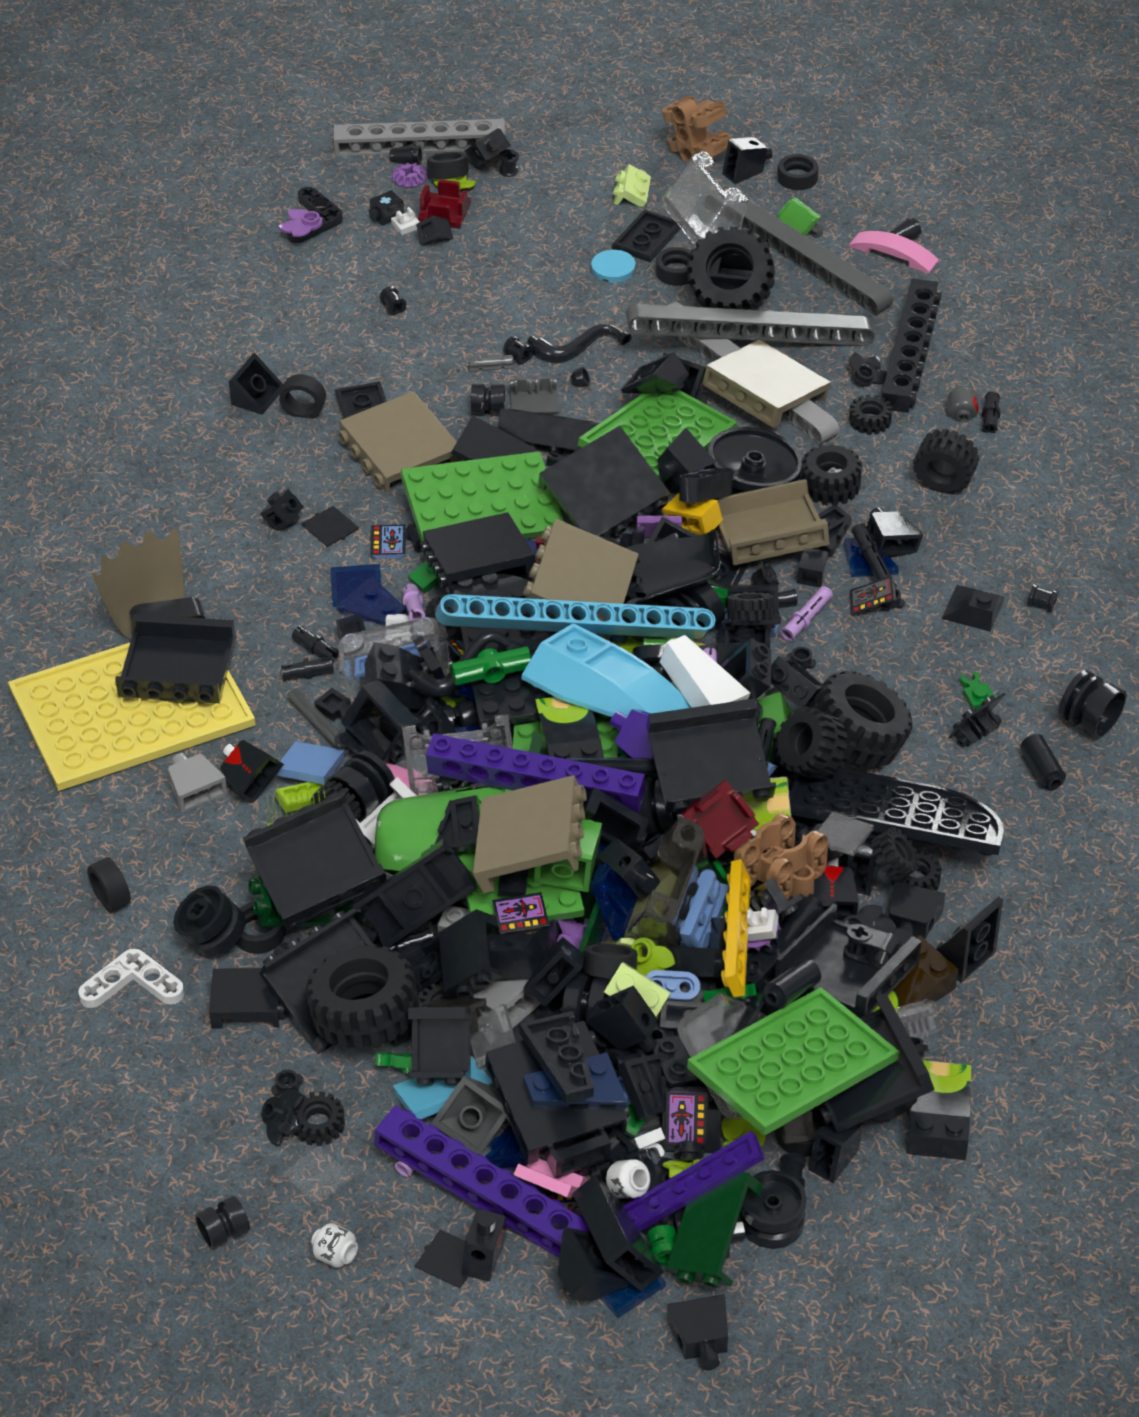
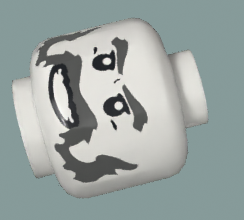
M636 1159L616 1161L607 1171L606 1184L609 1190L619 1199L640 1198L649 1189L650 1173L647 1166Z
M334 1223L326 1224L321 1229L316 1230L311 1241L315 1258L335 1268L351 1263L358 1250L354 1233Z

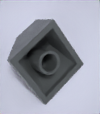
M464 1075L431 1124L452 1139L462 1142L472 1152L482 1154L507 1119V1116L494 1087Z

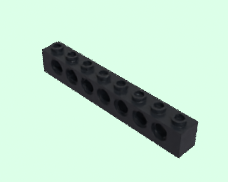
M911 279L882 391V397L885 398V402H890L892 411L909 413L910 405L915 406L917 392H914V390L919 391L921 377L918 376L923 375L924 362H926L928 348L925 347L930 346V333H933L938 305H940L942 292L938 291V282Z

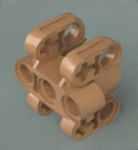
M689 96L662 109L663 119L665 122H673L675 135L668 139L670 151L679 152L683 161H688V164H692L701 158H710L726 150L728 140L732 139V136L729 133H724L723 130L715 134L707 129V126L725 117L727 113L726 104L710 100H703L697 103L695 97Z
M780 812L773 818L772 822L762 825L756 831L755 838L752 840L748 839L735 849L734 860L742 859L751 878L750 887L755 884L757 879L765 883L769 879L774 878L787 900L790 896L794 898L800 893L807 897L809 893L814 894V879L819 878L826 868L828 837L819 831H811L806 836L802 835L801 843L794 847L796 823L792 817Z

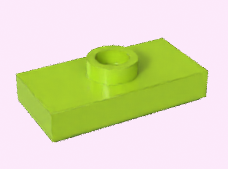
M306 782L278 788L275 791V797L278 802L280 799V805L285 813L286 810L291 812V803L292 811H296L297 805L298 810L308 806V801L309 805L312 806V795L323 785Z

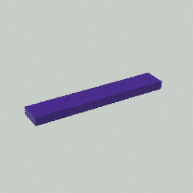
M752 1131L748 1132L646 1192L640 1198H636L624 1205V1209L638 1231H643L764 1160L765 1158L756 1135Z

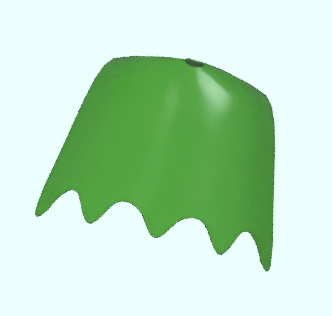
M470 787L402 798L387 803L382 807L377 817L374 856L378 864H381L383 869L401 871L420 858L422 852L435 844L439 835L437 829L445 817V810L449 801L470 796L464 793H457L456 791Z

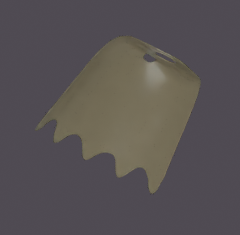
M175 528L165 540H159L151 531H147L142 544L139 546H133L126 541H122L116 558L109 559L102 555L101 573L96 575L92 572L95 585L115 625L128 638H131L132 622L129 612L132 607L143 603L184 598L180 539Z

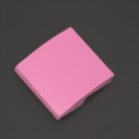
M540 1158L537 1162L527 1166L518 1164L514 1173L517 1177L565 1197H574L572 1193L589 1180V1178L577 1173H571L556 1179L548 1162Z

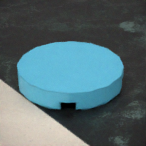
M621 250L600 252L592 259L591 263L593 275L599 280L603 281L604 279L611 283L630 279L636 269L634 257Z

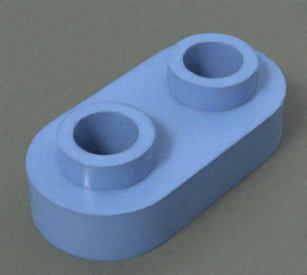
M654 970L646 975V977L672 993L668 1000L692 1001L700 990L698 978L690 972ZM686 985L689 992H682L679 986Z

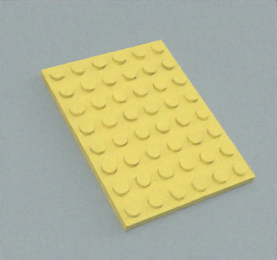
M130 643L8 682L9 690L58 791L255 726V718L229 670L220 704L118 697L115 677L122 674Z

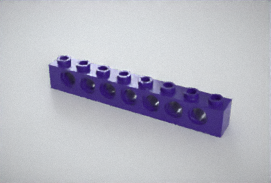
M435 733L432 735L426 752L428 774L498 788L517 790L574 775L579 785L584 786L586 793L595 787L638 814L645 795L644 774Z
M395 1105L375 1129L374 1146L477 1209L504 1215L508 1228L560 1258L563 1230L566 1227L591 1232L583 1215L571 1212L558 1200L550 1199L543 1195L535 1186L525 1184L506 1169H500L492 1164L484 1155L472 1152L462 1142L444 1135L436 1126L426 1124L409 1110H403ZM432 1151H437V1152H439V1153H438V1154H433V1153H431V1152H432ZM456 1166H462V1167H464V1168H463V1169H458V1168H455V1167H456ZM480 1181H486L488 1184H482ZM504 1196H511L513 1199H507ZM529 1211H536L539 1214H531ZM555 1226H560V1227H562V1228H564V1229L559 1230V1229H555L554 1227H555Z

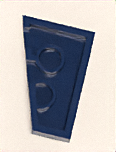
M607 1052L585 1058L594 1086V1096L591 1098L566 1104L544 1070L527 1074L523 1077L532 1106L569 1107L570 1104H588V1107H600L601 1104L616 1105V1108H626L627 1100Z

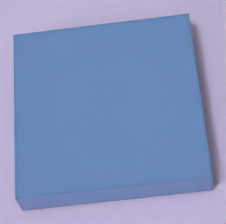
M295 741L280 760L284 765L276 775L324 785L326 779L344 759V750Z

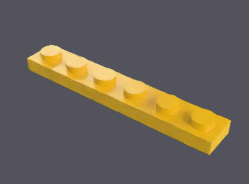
M742 859L731 861V870L727 874L729 892L726 893L728 911L725 912L727 930L724 931L726 950H723L722 953L725 970L721 972L722 981L725 987L730 988L734 998L745 995L749 925L746 922L750 905L751 878Z

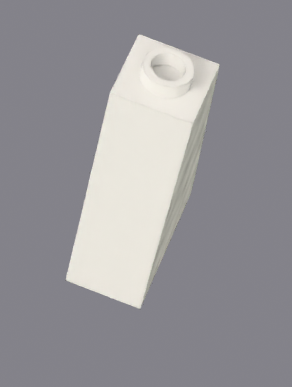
M686 635L677 639H671L665 644L660 663L691 708L747 700L749 698L750 692Z

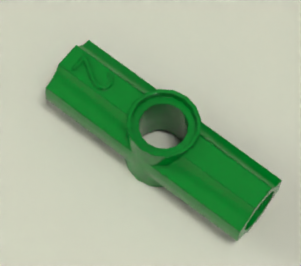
M527 646L500 653L496 649H485L478 654L477 658L450 664L453 682L455 685L484 679L487 683H497L508 673L525 670L531 660V656Z

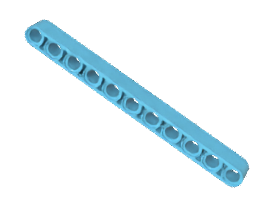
M456 594L444 596L435 612L438 622L446 626L559 632L574 623L594 634L679 638L686 635L689 639H702L706 637L715 624L714 614L704 608ZM444 607L452 608L454 613H448ZM470 608L477 609L480 615L473 614ZM495 610L503 611L505 616L498 615ZM521 611L528 612L531 617L527 618L521 614ZM546 612L554 614L556 619L549 618ZM571 614H577L581 620L574 619ZM597 615L603 616L606 622L600 621ZM622 617H627L631 623H626ZM647 618L653 619L656 624L649 623ZM672 619L677 620L681 626L675 625ZM697 621L703 622L705 627L699 626Z

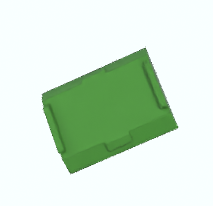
M793 198L785 204L778 213L777 218L806 236L821 216L797 198Z

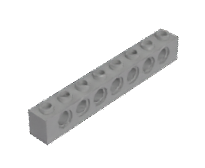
M504 119L334 125L335 156L389 154L390 149L411 144L421 146L422 153L464 151L499 127L505 135Z

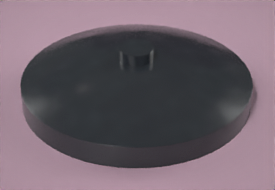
M752 427L727 429L714 436L708 446L707 452L716 461L711 469H733V487L748 492L798 481L801 474L802 457L800 452L790 441L768 430Z

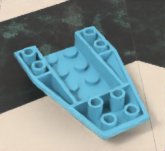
M574 623L540 643L521 678L534 687L553 695L555 698L610 717L617 711L628 716L632 709L658 713L691 708L681 692L648 664L623 648Z

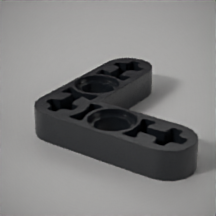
M303 187L298 191V201L307 210L315 211L322 218V226L305 236L293 237L292 233H287V237L292 243H301L332 229L343 222L342 210L315 188Z

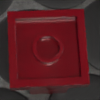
M440 179L438 181V193L430 192V186L425 185L420 195L419 222L431 216L447 218L450 228L460 229L471 204L468 191L463 190L460 195V183Z
M723 780L681 813L715 858L719 857L726 850L734 851L753 836L750 831L759 825L754 817L755 813L726 780Z

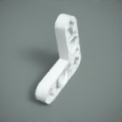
M129 949L82 984L78 992L81 1004L88 1008H94L104 1003L132 980H135L166 1004L180 1002L184 997L183 983L143 951ZM153 973L160 976L155 981L145 979L147 975ZM112 975H117L120 977V979L114 983H109L106 981L107 977ZM166 987L171 991L166 993ZM89 992H90L91 994L97 993V995H96V996H93V995L87 996V993H89Z

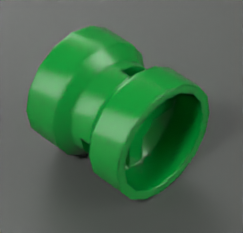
M670 1225L656 1226L647 1233L648 1245L652 1248L651 1251L660 1266H667L677 1236L676 1229Z

